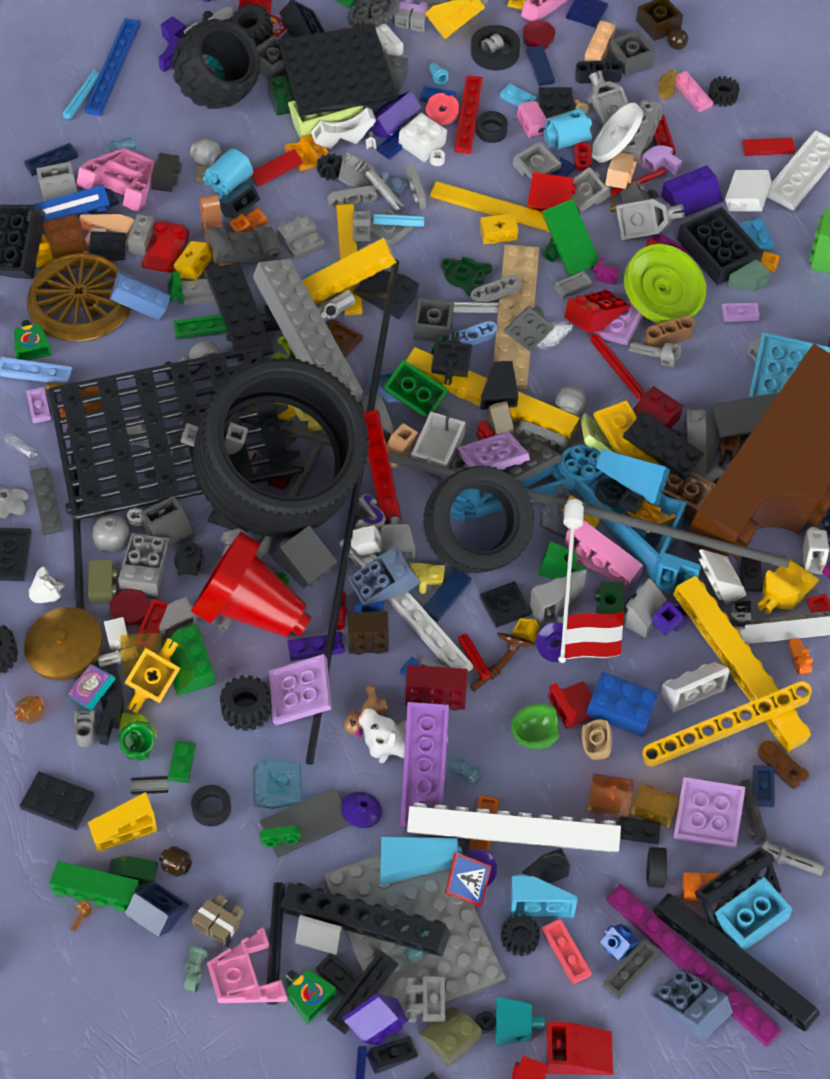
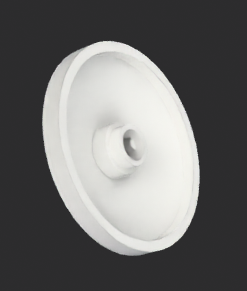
M636 103L624 105L602 126L591 147V155L597 162L603 163L612 159L633 138L643 118V110Z

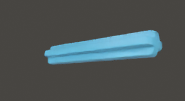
M93 70L63 111L64 119L69 120L72 118L99 78L98 71Z

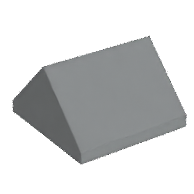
M300 915L295 943L336 955L346 932L341 926Z

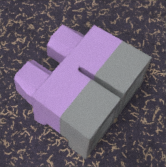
M412 0L400 2L399 12L395 16V27L409 29L410 27V30L424 32L426 21L428 20L425 14L428 11V3L420 2L419 5L413 4Z

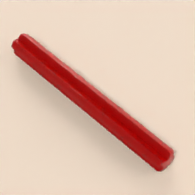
M599 334L591 335V343L634 396L640 400L646 394L644 389Z

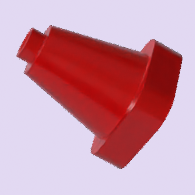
M240 531L213 570L190 612L210 624L217 615H221L285 638L291 632L300 637L312 617L304 612L307 604L255 555L261 543Z

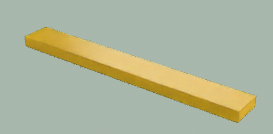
M436 181L430 193L432 198L493 216L514 213L517 223L550 232L542 212L438 181Z
M353 204L336 205L340 260L357 252V241H353ZM360 282L347 288L354 296L356 303L344 310L345 316L363 315L362 299L353 293Z

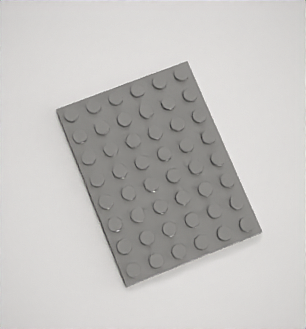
M431 835V836H428V837H425V838H443V837H442V836H432V835ZM381 854L323 874L330 894L340 893L351 900L359 898L370 905L381 904L388 910L394 911V909H399L407 915L414 916V914H418L429 921L440 920L446 923L451 934L442 957L345 930L362 973L380 950L399 964L377 993L397 998L404 1013L405 1006L408 1004V997L405 994L408 978H416V985H423V977H445V1005L506 982V977L473 904L445 894L450 869L380 885ZM350 909L345 910L342 915L348 914ZM370 915L363 916L362 920L368 919ZM389 920L383 921L381 926L387 925ZM409 925L402 927L401 931H406ZM424 931L421 937L427 936L429 931ZM423 994L416 995V1004H423Z

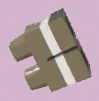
M218 894L212 901L207 899L193 916L192 922L194 928L227 948L231 942V937L240 928V920L244 915V911L237 905H234L229 912L226 911L224 908L228 901Z

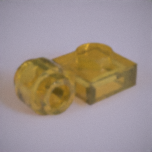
M671 69L660 78V91L658 94L663 100L671 98L675 93L673 86L676 83L677 72L674 69Z

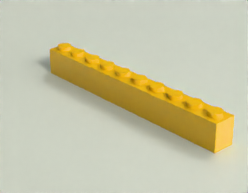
M414 347L406 362L449 390L448 393L472 402L476 406H480L481 395L488 378L469 370L467 378L453 376L452 384L448 385L447 382V385H445V375L431 373L433 355ZM519 391L517 407L509 408L513 421L518 423L527 421L563 435L569 443L578 429L579 417Z
M694 576L676 586L673 594L723 665L728 667L730 675L748 700L752 702L778 691L779 689L776 687L772 676L766 673L761 661L752 654L750 646L744 643L737 628L731 625L727 614L720 610L716 599L707 592L705 584ZM786 698L778 699L780 704L788 703ZM765 705L759 707L760 711L762 712H768L770 710L769 707ZM796 709L764 721L787 753L806 743L811 735L809 727L800 720Z

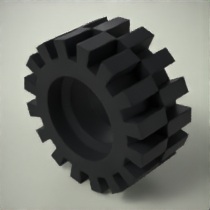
M719 76L718 79L714 78L710 83L708 96L714 101L713 104L715 105L719 103L718 106L724 104V107H727V104L731 106L738 99L739 83H736L735 79L732 81L731 77L729 79L726 76L723 78Z
M522 913L521 917H518V914H514V918L508 917L507 922L503 923L501 932L502 945L507 947L506 951L510 952L512 950V955L515 956L517 953H520V956H524L525 952L529 955L531 950L535 951L540 939V927L537 926V921H532L531 916L525 918V914ZM518 928L525 929L529 937L525 941H517L512 936L513 931Z

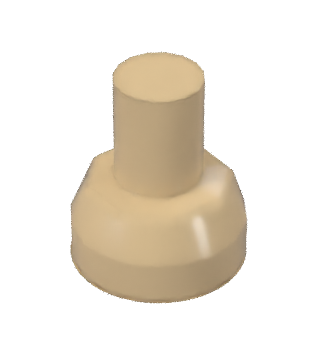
M576 99L574 101L575 110L582 108L584 113L587 114L589 111L588 105Z

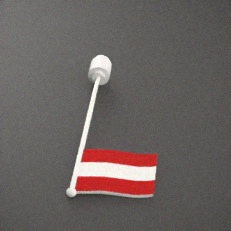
M577 499L568 500L564 508L563 524L571 530L561 657L558 658L561 663H564L566 659L579 657H616L621 654L624 611L615 614L582 613L568 615L574 530L583 525L584 506Z

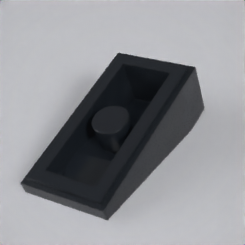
M410 1036L372 1047L367 1053V1058L375 1074L418 1057Z

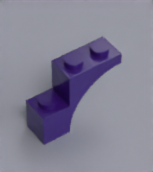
M173 16L161 23L162 37L168 42L167 49L158 57L160 70L163 72L172 68L175 48L181 37L185 34L184 30L186 29V25Z
M668 601L654 614L652 623L667 636L672 630L675 632L679 631L691 619L679 602L672 605Z

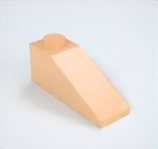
M121 214L80 216L82 229L90 232L92 227L106 229L108 232L126 233L125 245H128L127 239L135 219Z

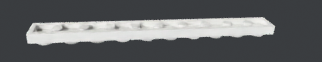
M344 539L340 541V547H341L342 549H343ZM352 546L350 548L349 557L360 569L378 558L374 553L360 556ZM409 592L387 599L446 667L468 669V672L473 669V664Z

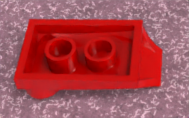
M165 221L156 222L153 225V233L141 266L145 269L167 273L177 272L174 264L185 250L190 232L181 224Z

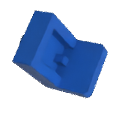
M360 600L359 603H355L354 613L384 611V600L364 606Z

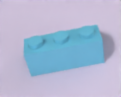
M763 877L717 910L715 914L725 936L746 951L786 922L790 917L792 908L766 878Z

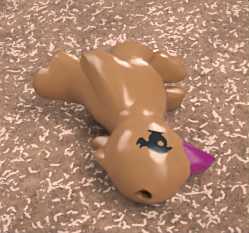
M365 686L368 698L361 711L357 712L354 709L345 718L344 729L348 734L362 738L363 728L358 721L363 710L371 708L383 717L389 713L385 698H377L375 686Z

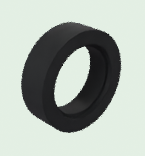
M489 25L480 28L472 36L471 57L480 67L495 71L510 68L518 61L520 39L512 29L501 25ZM494 34H498L511 49L502 55H491L480 48L481 42L485 39H490Z

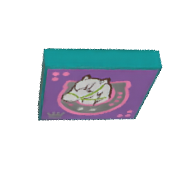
M90 664L66 696L91 711L116 678Z

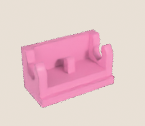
M536 101L520 103L516 117L528 138L543 135L544 131H539V129L546 128V117Z

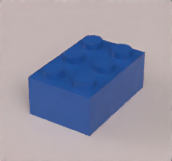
M602 671L585 715L597 720H607L612 726L642 737L648 725L658 692Z

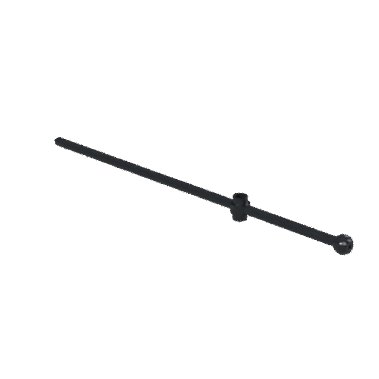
M70 455L71 464L75 463L74 455ZM77 470L72 471V479H78ZM74 487L76 496H79V487ZM83 502L78 503L79 512H83ZM66 503V512L71 514L70 504ZM73 520L76 608L84 610L81 521Z

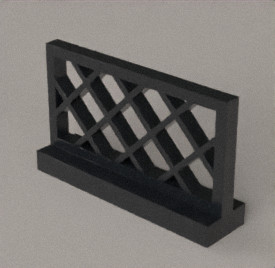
M759 847L695 891L696 898L702 902L708 922L721 933H723L721 925L717 927L718 919L715 912L723 907L725 902H730L740 895L741 890L745 891L754 885L757 879L761 880L763 877L759 876V874L765 867H767L764 877L768 882H772L774 889L778 893L781 892L772 864L775 861L772 853ZM751 878L748 888L743 887L744 882ZM735 889L732 899L726 898L728 893ZM718 901L715 911L711 910L710 905Z

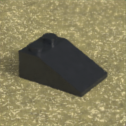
M381 270L373 276L362 280L353 293L384 311L390 272ZM397 274L391 316L398 320L416 297L419 283L402 274Z

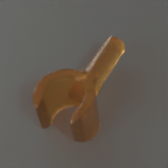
M83 900L76 907L80 914L71 927V930L74 932L83 918L91 913V907Z

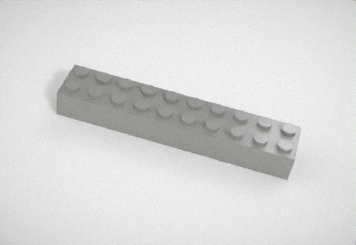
M291 259L258 262L253 279L296 359H301L303 362L308 361L309 364H316L319 368L323 367L324 371L331 372L334 377H338L339 381L345 384L347 389L351 390L350 393L356 397L355 400L360 402L364 392Z

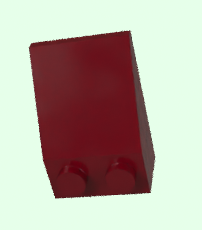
M653 386L642 396L633 408V411L637 417L644 411L670 429L680 420L683 405Z

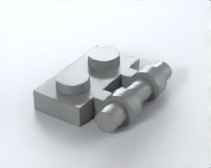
M423 977V985H416V978H408L407 986L405 987V994L408 997L405 1013L408 1014V1022H416V1014L423 1013V1022H445V977ZM423 994V1004H416V995Z

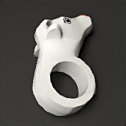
M371 708L363 710L358 722L364 730L365 743L370 749L371 756L379 758V763H384L389 755H397L404 759L406 720L397 725L392 719L378 715Z

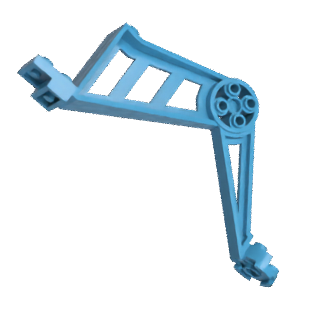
M576 445L568 448L561 455V462L520 483L524 488H527L553 474L555 482L529 490L555 495L573 489L590 506L620 514L624 512L622 508H612L605 505L595 496L594 489L599 480L612 477L596 468V457L601 452L587 445ZM466 489L454 500L450 516L460 521H467L469 518L477 519L503 511L504 508L500 501L491 493H485L483 498H481L478 489ZM663 494L658 506L662 508L661 512L668 516H671V514L676 515L674 523L667 526L681 530L687 502L668 498ZM601 519L631 556L643 564L644 571L652 580L656 581L658 589L674 594L676 586L694 576L699 579L702 565L670 555L677 540L676 538L662 535L655 551L644 540L647 535L645 530L636 528L634 531L630 526Z

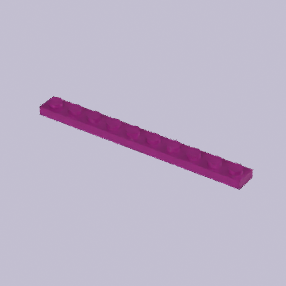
M622 884L607 896L606 901L679 968L684 969L726 994L733 1011L731 1016L765 1047L781 1033L782 1029Z

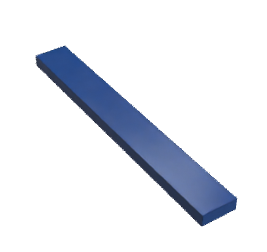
M124 19L84 109L86 114L102 115L141 26L140 21Z

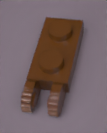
M741 436L721 440L719 450L720 465H723L725 461V453L732 455L730 463L739 451Z

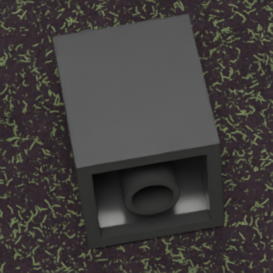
M310 525L282 545L271 556L303 588L308 585L313 587L320 581L319 577L322 574L327 576L335 570L333 566L337 563V560Z

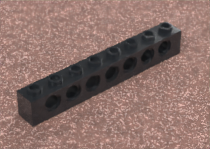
M289 883L280 904L285 914L300 917L301 915L341 926L349 932L440 957L444 954L451 934L446 923L440 920L429 921L418 914L411 916L399 909H394V911L388 910L381 904L370 905L359 898L351 900L343 894H329L322 888L311 889L303 883H297V885ZM307 899H311L308 904H304ZM330 904L328 909L323 910L325 905ZM350 909L348 914L342 915L345 910ZM370 915L368 919L362 920L363 916ZM389 920L387 925L381 926L383 921ZM409 925L406 931H401L402 927ZM424 931H429L427 936L421 937Z

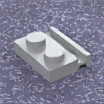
M207 278L183 281L184 306L216 302Z

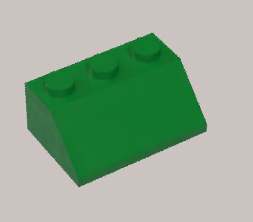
M404 359L383 387L384 391L426 419L430 412L435 413L449 391Z
M198 624L178 629L169 637L172 642L168 647L170 648L173 642L179 644L169 659L172 664L180 668L173 680L177 696L216 685L214 670Z

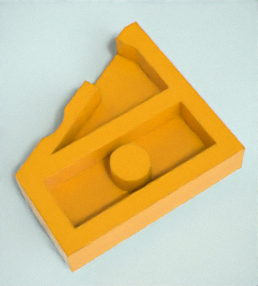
M645 500L636 514L626 511L631 517L665 526L674 523L676 515L671 514V516H668L661 512L662 508L651 505Z

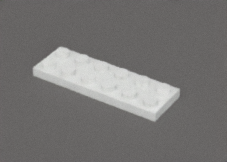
M815 130L771 183L767 198L794 211L830 167V137Z

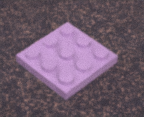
M509 431L457 447L458 455L468 467L484 465L504 470L506 467L520 465L524 461L530 460L529 453Z
M324 654L269 671L273 723L276 726L332 709L327 658Z
M683 777L674 839L736 849L745 787Z

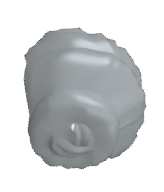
M208 137L194 141L189 151L190 157L200 166H212L223 155L218 142Z
M575 385L563 387L557 394L555 400L556 407L577 417L582 415L586 406L585 392L582 388Z

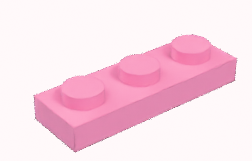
M687 71L672 76V82L698 112L713 106V101Z

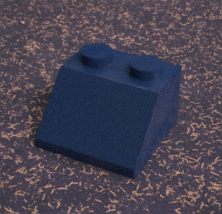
M154 883L134 893L125 915L130 917L134 923L146 928L150 934L160 937L173 928L188 909L189 904L159 884Z

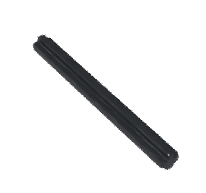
M282 882L273 884L267 984L279 981L283 910L280 904L285 894V884ZM266 1002V1003H267L268 1005H276L278 1002Z

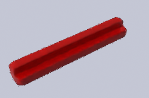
M468 634L460 635L458 637L459 643L482 680L490 678V670Z

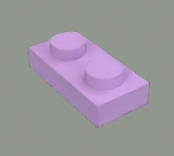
M726 303L721 306L723 322L759 321L758 303Z
M44 387L27 390L26 394L33 424L51 420Z

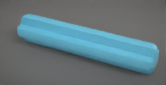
M374 214L373 223L378 225L423 227L425 222L423 216Z

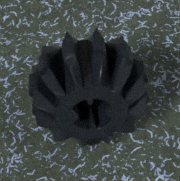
M329 152L327 155H321V158L317 161V171L321 178L326 177V180L339 178L342 163L341 155H336V153L330 154Z

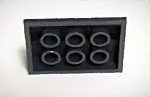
M0 204L1 276L33 279L46 215L37 205Z
M723 207L685 222L679 227L677 240L717 285L728 281L730 274L763 255V251Z

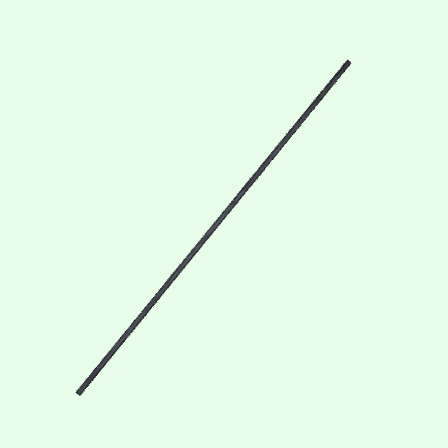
M396 260V263L391 267L366 412L374 411L399 260ZM363 472L352 491L324 652L327 658L328 675ZM322 712L313 716L305 762L309 765L314 764Z

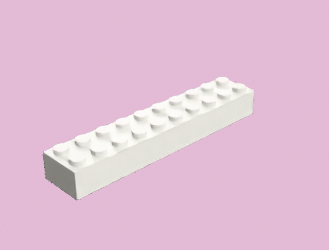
M414 803V807H409L407 833L619 852L621 826H616L615 821L603 820L601 824H595L594 819H580V822H574L573 817H559V820H552V815H539V818H531L532 814L518 813V816H510L511 812L498 811L497 814H489L490 810L477 809L476 812H468L469 808L456 807L455 810H447L448 806L435 805L434 808H426L427 804Z

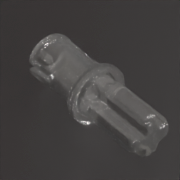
M10 433L4 436L3 442L15 449L16 453H21L29 458V460L36 458L38 451L27 445L25 440H20Z

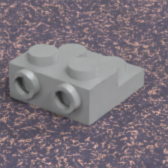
M541 142L531 145L523 152L517 153L513 159V167L522 176L527 175L531 180L533 172L551 174L560 169L562 164Z
M590 167L574 177V184H577L576 193L572 194L571 200L574 199L581 213L594 203L598 206L611 196L609 193L610 187L605 185L606 182L602 183L599 173L597 171L593 172Z
M299 215L294 221L290 223L283 222L277 228L279 240L294 260L325 247V241L316 231V225L308 215L304 217Z

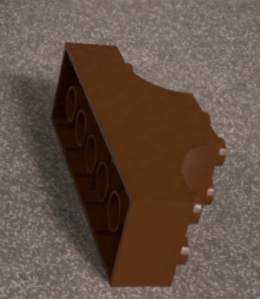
M813 343L698 509L688 532L748 547L751 542L750 539L756 530L760 528L778 527L800 534L806 523L813 527L818 526L830 506L829 352ZM683 541L697 551L703 549L727 557L732 555L738 560L741 557L736 554Z

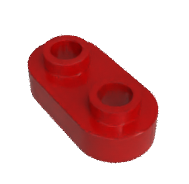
M580 142L574 146V166L578 171L583 172L588 167L591 168L592 164L591 146L586 142Z

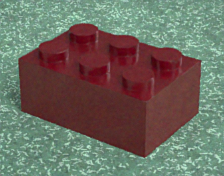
M407 665L405 706H407L408 702L449 705V709L454 711L465 710L468 669Z

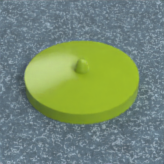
M664 244L646 246L632 257L625 269L624 285L629 300L643 316L653 322L660 324L683 316L693 318L705 302L706 282L701 269L688 254L676 247Z

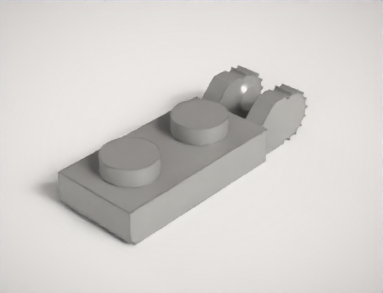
M412 164L406 166L407 181L411 192H415L413 194L414 202L419 204L420 210L426 209L425 194L416 167Z

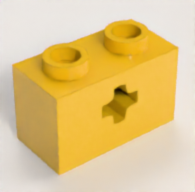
M514 213L480 217L479 229L483 245L518 240V225Z
M190 241L174 264L176 271L180 272V278L193 280L199 278L213 258V253L208 243Z

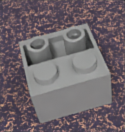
M649 578L645 584H640L635 599L631 598L626 607L628 610L624 617L626 619L625 627L646 638L654 626L652 623L654 614L667 601Z

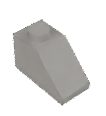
M187 597L176 599L168 604L159 626L162 640L169 638L178 629L198 624L197 615L190 612L192 606Z

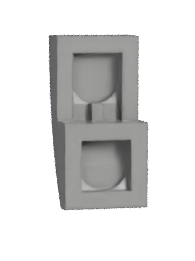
M353 211V241H371V211Z

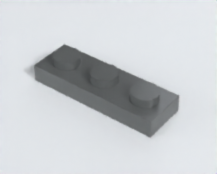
M644 938L605 979L602 986L619 1000L655 962L661 952Z

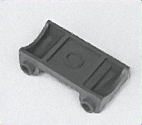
M271 226L255 227L254 232H226L224 227H207L204 239L208 240L212 246L214 263L275 261L280 259L283 252L281 244Z

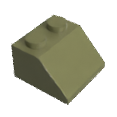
M451 1006L445 1011V1022H432L419 1033V1036L449 1067L481 1039L482 1029L467 1013Z

